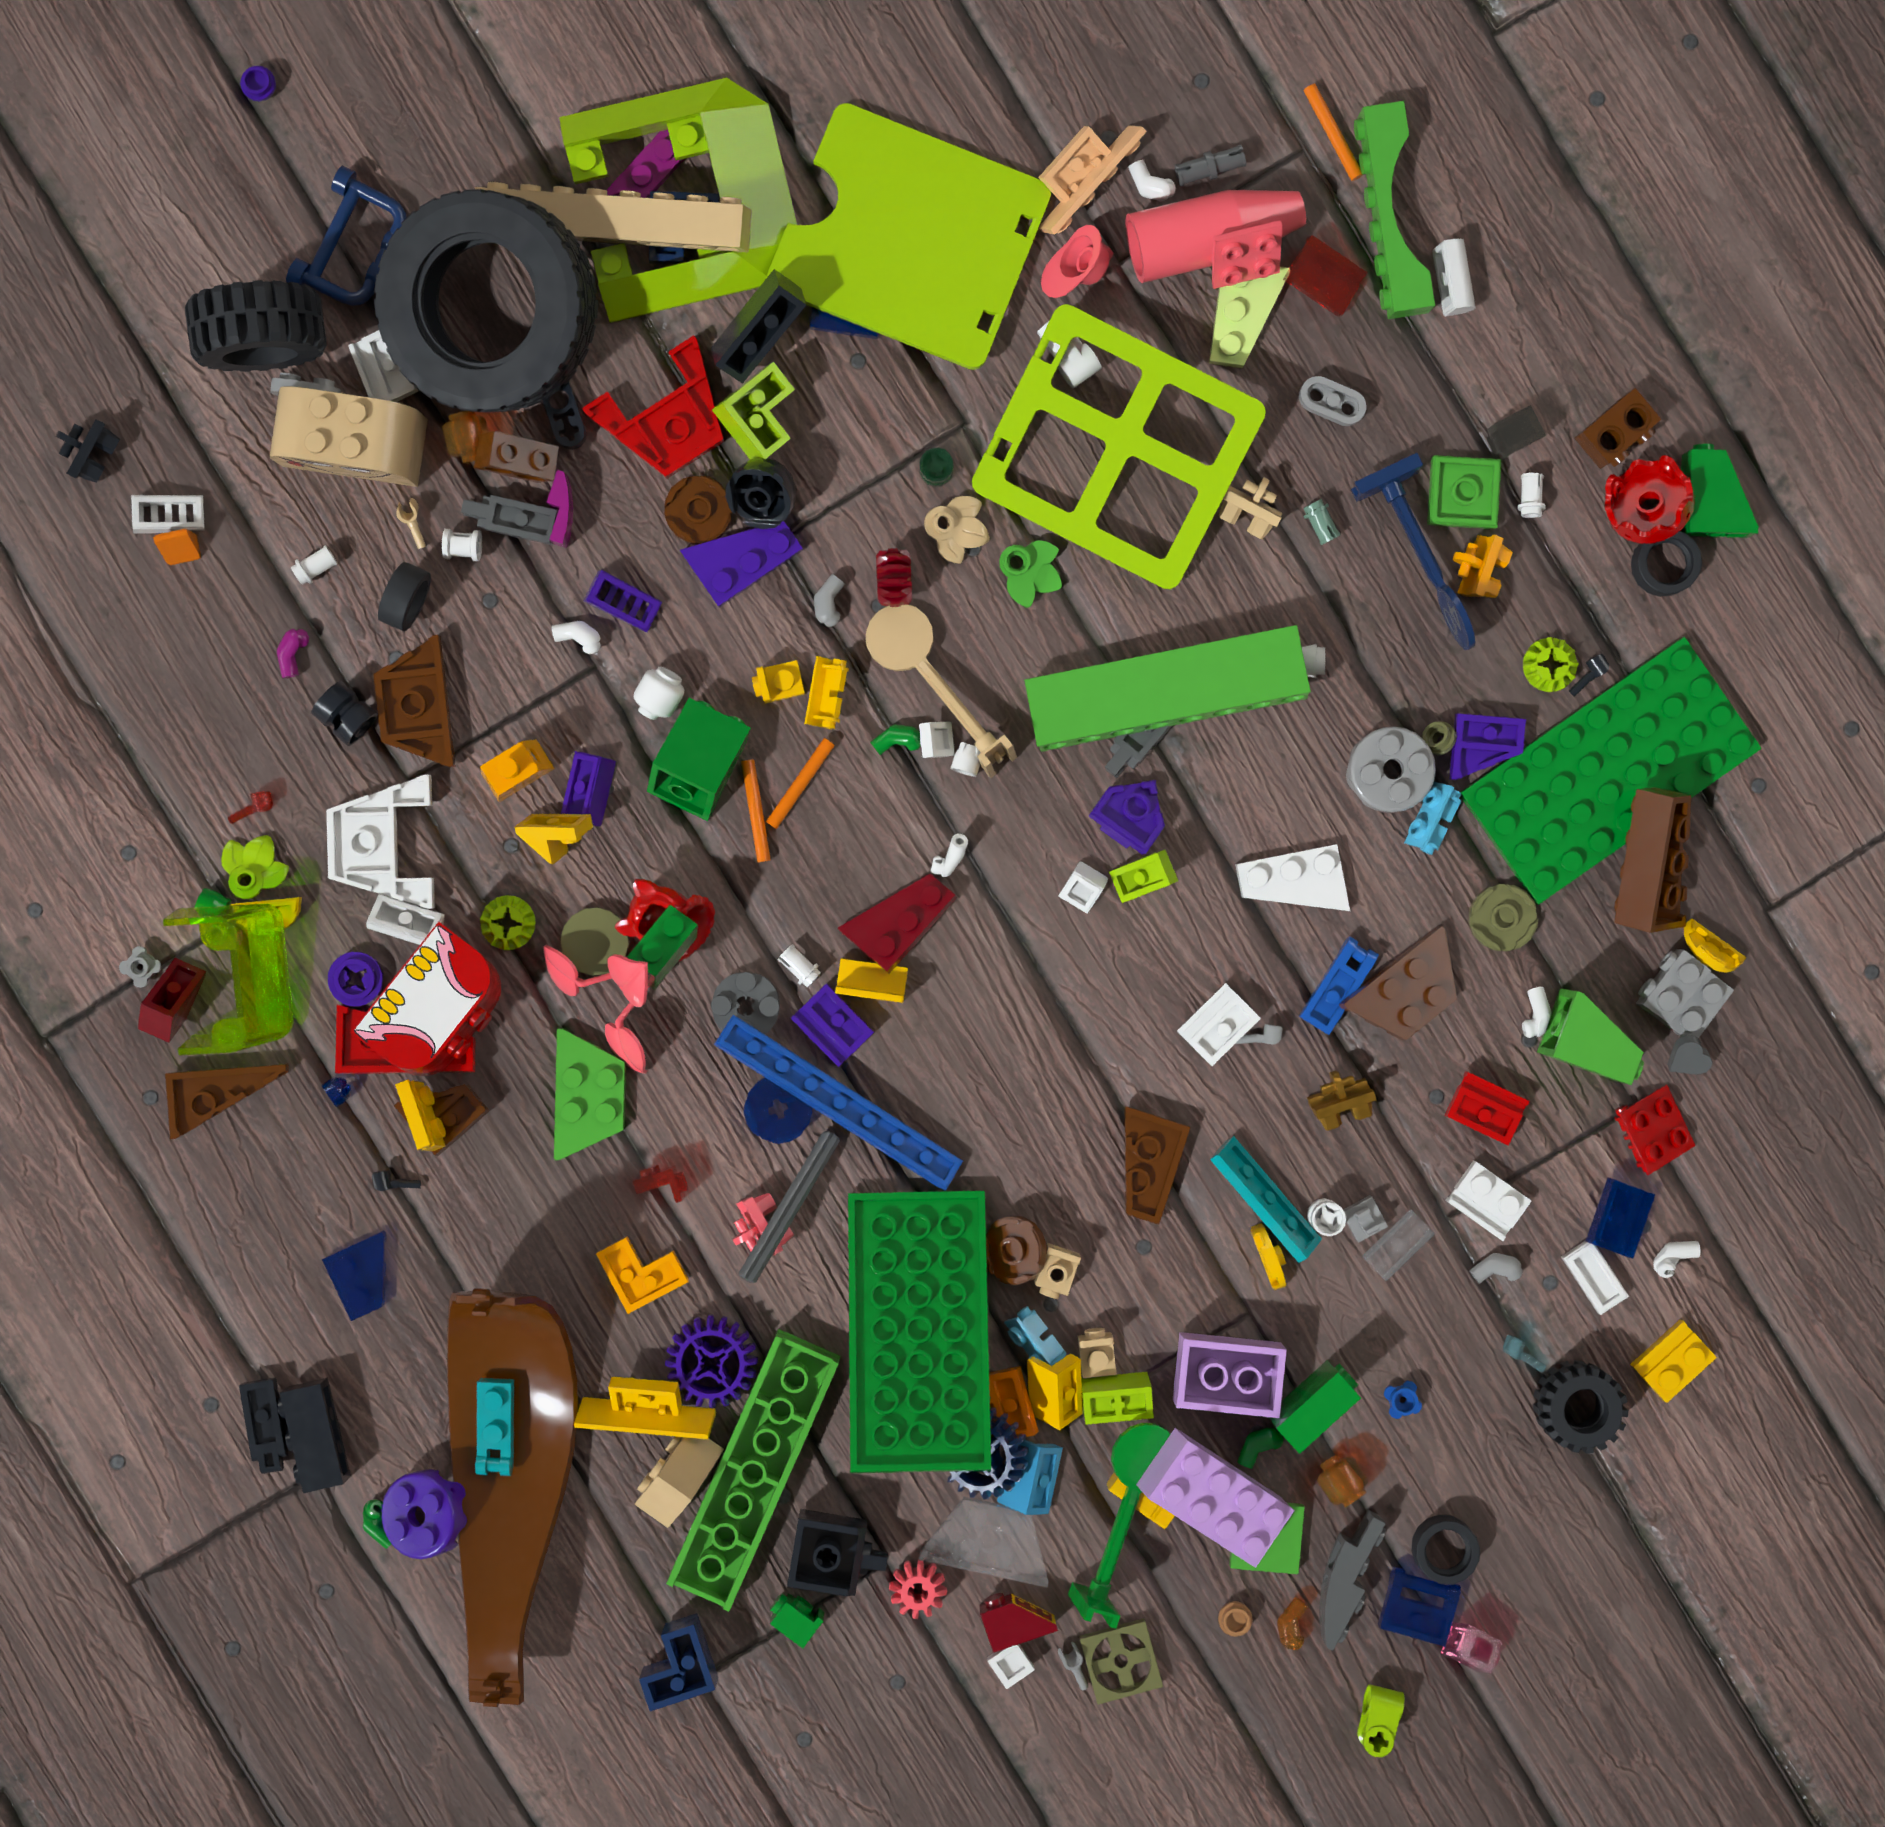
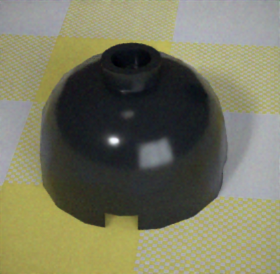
M757 458L748 460L735 470L726 485L725 497L730 510L734 515L737 511L740 516L744 517L745 520L743 522L759 529H770L779 526L788 517L796 501L797 489L792 474L784 465L773 459Z

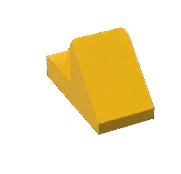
M530 814L514 828L516 834L550 864H555L568 853L567 844L580 841L582 836L593 828L591 814Z

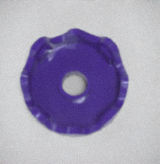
M434 1469L415 1471L398 1478L389 1487L384 1496L381 1516L383 1529L393 1547L401 1554L414 1559L432 1558L456 1548L458 1542L455 1539L467 1523V1517L462 1508V1500L466 1495L465 1488L458 1482L443 1479L439 1475V1471ZM418 1506L425 1513L423 1524H420L415 1517V1511Z

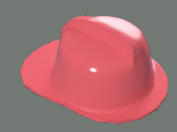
M1085 225L1079 228L1046 264L1042 273L1041 286L1043 292L1048 297L1059 298L1065 296L1078 284L1092 285L1104 276L1114 253L1111 248L1102 242L1100 231L1094 225Z

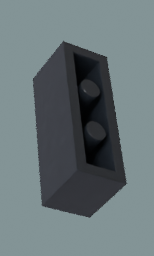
M774 269L711 347L715 365L743 384L805 308L806 301L802 289Z
M328 1377L288 1386L280 1392L281 1398H278V1410L280 1416L286 1419L288 1427L285 1439L288 1450L294 1453L296 1464L293 1466V1473L296 1483L298 1485L301 1484L303 1494L343 1485L351 1477Z

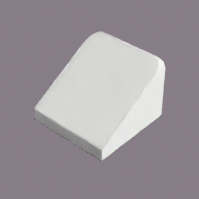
M1080 861L1061 890L1059 897L1088 914L1103 891L1108 878Z

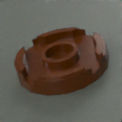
M708 476L686 477L672 486L665 498L664 514L667 524L673 533L689 544H702L721 537L732 521V511L728 506L724 487Z
M1007 1216L994 1221L986 1234L987 1270L1004 1284L1019 1285L1035 1279L1043 1270L1047 1259V1244L1042 1231L1034 1222L1023 1216Z

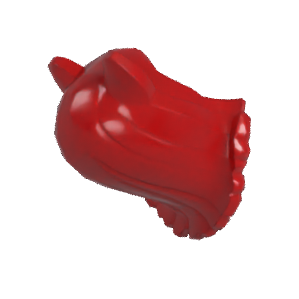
M635 879L633 883L635 896L631 900L629 914L626 918L616 922L615 929L624 936H637L641 940L667 907L671 905L698 924L696 940L679 961L690 957L694 951H697L705 943L706 938L710 935V929L715 922L713 903L708 898L701 897L700 895H692L687 899L673 888L657 886L655 883L645 879Z

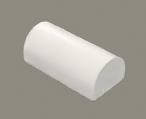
M1464 239L1444 240L1433 249L1432 253L1443 315L1446 317L1472 311L1476 306Z
M379 894L366 925L367 929L420 945L438 922L444 925V914Z

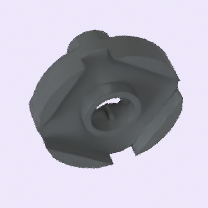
M751 972L732 974L725 978L714 992L711 1002L714 1020L718 1027L723 1030L731 1016L735 1015L763 1034H766L778 1019L780 1009L778 991L773 983L761 974ZM744 996L746 1000L750 996L755 1001L752 1004V1008L755 1011L751 1015H747V1012L744 1015L738 1012L737 1009L740 1004L737 1000L740 997Z

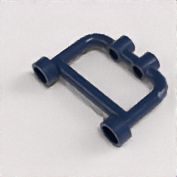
M342 165L334 176L331 190L344 198L312 263L309 264L296 258L288 270L286 283L295 282L299 283V285H307L343 304L356 306L369 301L374 295L376 274H379L380 268L378 266L383 252L387 250L389 246L387 243L396 229H400L401 223L407 216L402 205L394 198L356 180L357 173ZM361 197L390 212L394 221L390 231L385 234L381 242L380 251L375 261L371 263L367 270L363 286L356 292H350L321 278V275Z

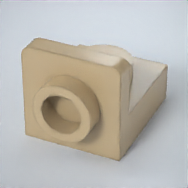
M1091 1328L1084 1331L1085 1335L1077 1336L1083 1378L1117 1375L1113 1347L1114 1339L1111 1332H1105V1328Z

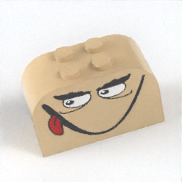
M284 386L279 389L269 458L282 467L418 487L428 419L417 409L392 401Z

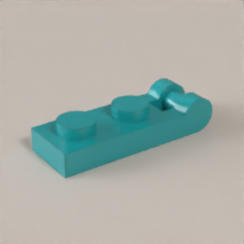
M480 1378L477 1381V1457L475 1472L476 1475H488L489 1472H499L500 1476H511L514 1466V1379ZM490 1449L501 1450V1457L490 1458Z

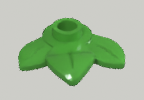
M1039 540L1032 542L1026 547L1012 545L1002 552L999 565L1003 574L1008 577L1007 591L1011 598L1021 606L1031 607L1035 591L1038 593H1050L1061 589L1062 583L1059 573L1050 564L1058 554L1059 549L1047 541ZM1013 557L1021 558L1023 561L1022 567L1019 569L1011 567L1010 559Z

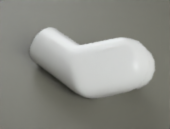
M1144 160L1134 162L1128 167L1141 196L1157 201H1165L1175 194L1176 187L1174 182L1168 178L1151 176Z
M1536 987L1527 991L1533 1009L1532 1019H1527L1522 1023V1030L1527 1038L1544 1035L1552 1014L1544 987Z

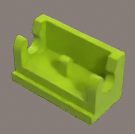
M1148 1372L1081 1378L1085 1425L1154 1418L1152 1387Z

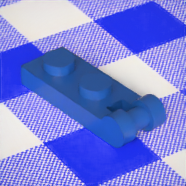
M1351 936L1345 940L1339 953L1299 1014L1300 1018L1327 1035H1330L1345 1011L1339 1004L1359 989L1379 956L1378 953L1371 949L1366 951L1358 945L1359 942ZM1350 957L1360 962L1356 970L1346 965Z

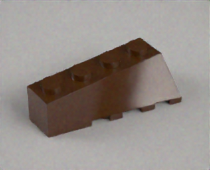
M1656 787L1637 789L1631 804L1633 814L1631 826L1626 835L1627 849L1625 861L1620 870L1621 885L1619 896L1614 905L1616 912L1614 923L1649 933L1685 927L1686 915L1680 914L1681 901L1687 900V887L1682 886L1681 883L1682 872L1688 868L1689 855L1683 850V843L1690 838L1691 795Z

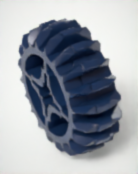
M996 1407L990 1408V1431L993 1434L991 1436V1471H983L986 1475L976 1471H950L951 1475L947 1478V1483H951L954 1480L959 1482L958 1492L968 1488L970 1498L976 1497L979 1491L983 1500L989 1499L992 1494L997 1498L1004 1494V1490L1007 1492L1011 1491L1015 1487V1482H1019L1023 1478L1024 1473L1021 1470L1028 1466V1461L1023 1457L1029 1453V1448L1020 1444L1026 1439V1434L1015 1433L1019 1426L1018 1422L1009 1425L1006 1422L1008 1413H1003L999 1418L997 1417ZM1001 1444L1006 1454V1466L1002 1463L1004 1459L999 1452Z

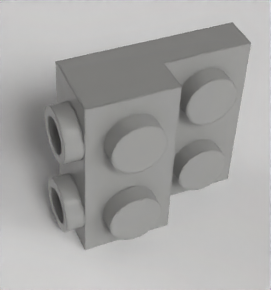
M1676 949L1674 952H1668L1659 963L1661 970L1656 977L1648 979L1640 988L1638 994L1641 997L1636 1004L1678 1036L1693 1035L1699 1038L1733 993L1734 989L1710 972L1711 969L1687 951Z

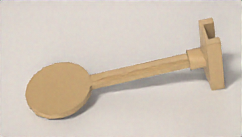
M901 605V607L887 606L879 610L870 620L866 631V644L872 658L883 668L893 671H906L916 668L976 741L975 746L980 751L977 757L982 769L990 778H993L996 775L992 766L995 762L1001 763L1004 760L1003 756L1005 754L1012 762L1017 758L1014 747L1005 735L997 740L991 732L987 733L927 660L934 642L933 628L927 616L917 607L911 605Z

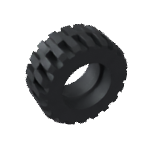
M263 280L245 283L234 282L229 285L222 284L211 289H203L199 294L194 293L185 305L190 354L200 366H207L209 369L237 370L240 372L288 368V366H298L305 362L316 360L317 357L323 355L327 346L321 297L314 289L307 285H299V283L295 282L284 283L275 280L271 282H263Z

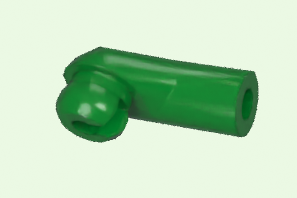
M377 1499L369 1500L363 1508V1529L381 1546L387 1549L391 1543L386 1536L382 1524L383 1502Z

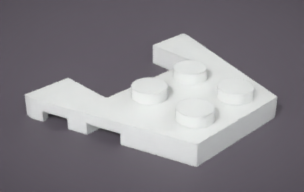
M422 775L416 777V779L402 784L399 783L388 787V789L326 810L329 879L412 903L423 908H435L434 878H398L396 808L432 806L431 775Z

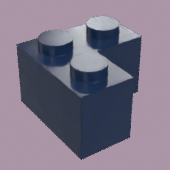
M696 1613L666 1623L661 1633V1638L668 1659L644 1666L639 1677L650 1712L716 1690L719 1678L698 1614Z

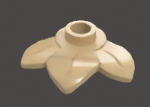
M971 496L955 497L947 506L932 508L925 517L924 526L926 532L936 540L940 555L950 562L960 564L964 557L965 548H977L990 540L989 533L984 524L975 518L982 505V502L977 498ZM939 517H944L947 520V527L945 529H941L938 526Z

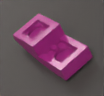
M557 470L547 503L559 511L549 540L555 545L567 548L573 524V496L569 477L565 472Z

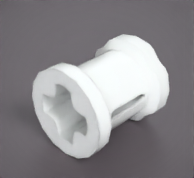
M444 529L442 536L443 558L451 559L452 556L471 557L473 561H480L482 554V534L480 530H474L473 533L453 532L451 529Z

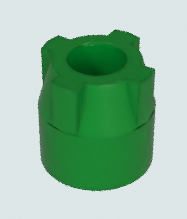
M205 887L197 899L194 912L210 919L223 921L232 900Z

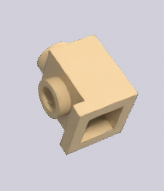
M1047 1243L1045 1265L1034 1280L1035 1285L1041 1287L1039 1293L1054 1299H1059L1060 1294L1068 1296L1081 1260L1080 1254ZM1061 1269L1063 1277L1059 1280L1052 1279L1050 1276L1052 1270Z

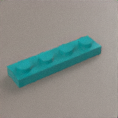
M1234 1136L1225 1141L1211 1157L1212 1163L1296 1261L1300 1263L1307 1259L1322 1238Z

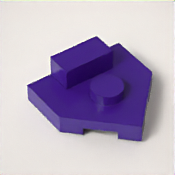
M1156 780L1108 787L1088 815L1101 825L1099 829L1126 849L1131 846L1143 856L1148 852L1165 827L1157 796Z

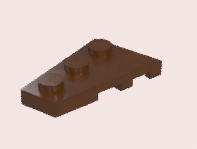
M1125 1105V1213L1159 1225L1191 1127Z

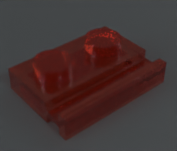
M1311 235L1306 239L1305 245L1297 254L1283 280L1339 317L1344 314L1367 272Z

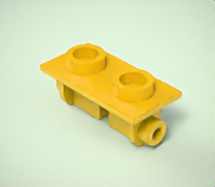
M816 656L804 724L832 730L835 729L836 723H840L839 715L842 698L837 696L838 691L844 692L846 675L849 672V668H846L847 661Z

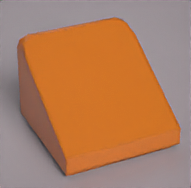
M187 529L162 533L153 537L155 545L169 565L201 558L197 535Z

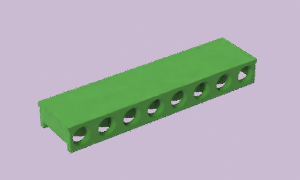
M1297 625L1024 680L1036 744L1041 752L1144 732L1165 726H1174L1308 699V694L1311 693Z
M778 1329L666 1583L671 1587L675 1585L723 1606V1609L728 1612L730 1611L839 1365L840 1355Z

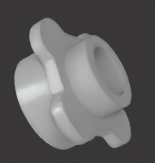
M138 946L132 950V955L127 961L120 963L119 970L122 974H127L132 978L136 987L141 988L147 986L148 979L161 970V963L152 955L147 954L146 948ZM138 964L143 965L142 970H138Z

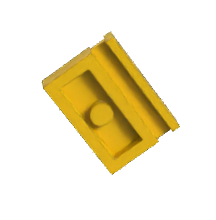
M405 1080L395 1084L417 1150L435 1151L445 1147L443 1137L446 1136V1132L441 1120L435 1117L431 1106L435 1103L431 1089L427 1085L425 1086L424 1082Z
M1679 1319L1630 1365L1665 1403H1668L1717 1357L1687 1324Z

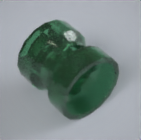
M939 447L925 451L919 462L922 480L932 487H941L947 484L952 477L954 469L950 453Z

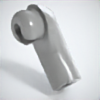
M831 574L814 596L816 618L820 623H824L828 627L835 626L840 620V613L835 610L834 598L845 585L834 574Z

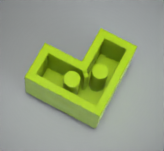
M772 362L715 406L712 411L749 459H767L791 439L770 410L795 389L777 365Z

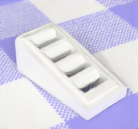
M131 495L134 534L167 533L180 529L204 531L203 495ZM193 504L194 522H187L186 505ZM172 505H179V522H172ZM150 506L151 522H144L143 507ZM158 506H165V522H158Z

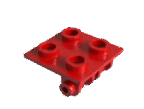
M1668 1085L1662 1086L1629 1107L1628 1105H1623L1615 1109L1617 1116L1614 1118L1619 1122L1622 1131L1627 1132L1623 1135L1624 1140H1631L1627 1146L1629 1149H1632L1637 1161L1636 1165L1641 1167L1647 1175L1652 1174L1696 1146Z

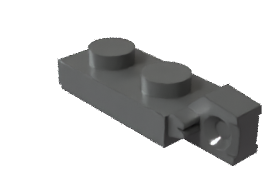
M491 495V497L483 496L482 503L463 500L461 513L464 516L478 519L477 527L484 528L486 531L553 546L549 539L558 510Z
M1172 726L1117 736L1113 740V746L1110 748V751L1115 755L1105 766L1106 771L1117 779L1128 765L1135 769Z

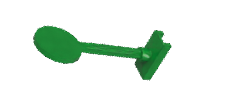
M1139 1423L1130 1426L1119 1435L1113 1446L1111 1462L1114 1473L1127 1487L1096 1577L1092 1578L1090 1586L1072 1582L1068 1592V1596L1085 1621L1091 1622L1093 1614L1099 1613L1102 1614L1109 1627L1117 1628L1121 1615L1108 1598L1111 1589L1110 1581L1142 1492L1136 1484L1170 1436L1167 1429L1155 1423Z

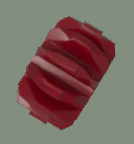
M888 548V550L879 551L876 555L879 603L882 606L890 607L909 605L912 601L910 553L907 549Z

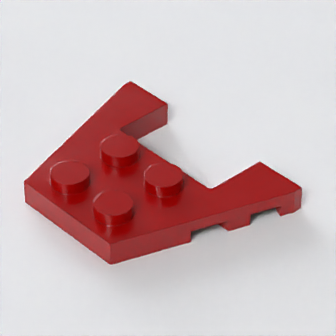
M694 335L668 351L687 383L637 416L627 421L608 391L582 408L588 417L666 479L724 442L718 417L712 411L715 405L699 344Z

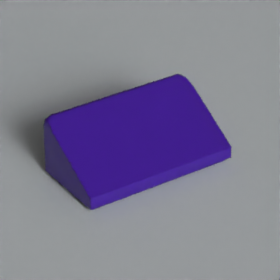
M575 751L561 814H591L593 825L600 827L606 809L616 761Z

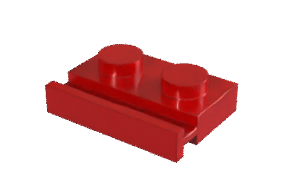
M1465 1071L1463 1080L1458 1085L1444 1116L1509 1146L1522 1119L1523 1111L1530 1101Z

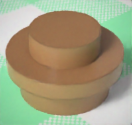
M1229 1602L1219 1611V1625L1222 1631L1229 1636H1242L1252 1626L1253 1618L1251 1611L1241 1602Z

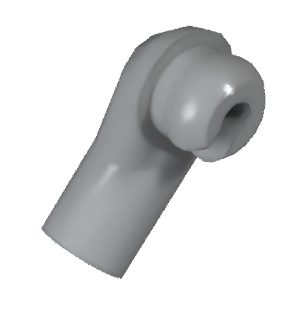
M1493 1253L1472 1267L1469 1272L1480 1284L1493 1274L1506 1276L1508 1280L1515 1281L1522 1276L1523 1270L1520 1261L1515 1257Z

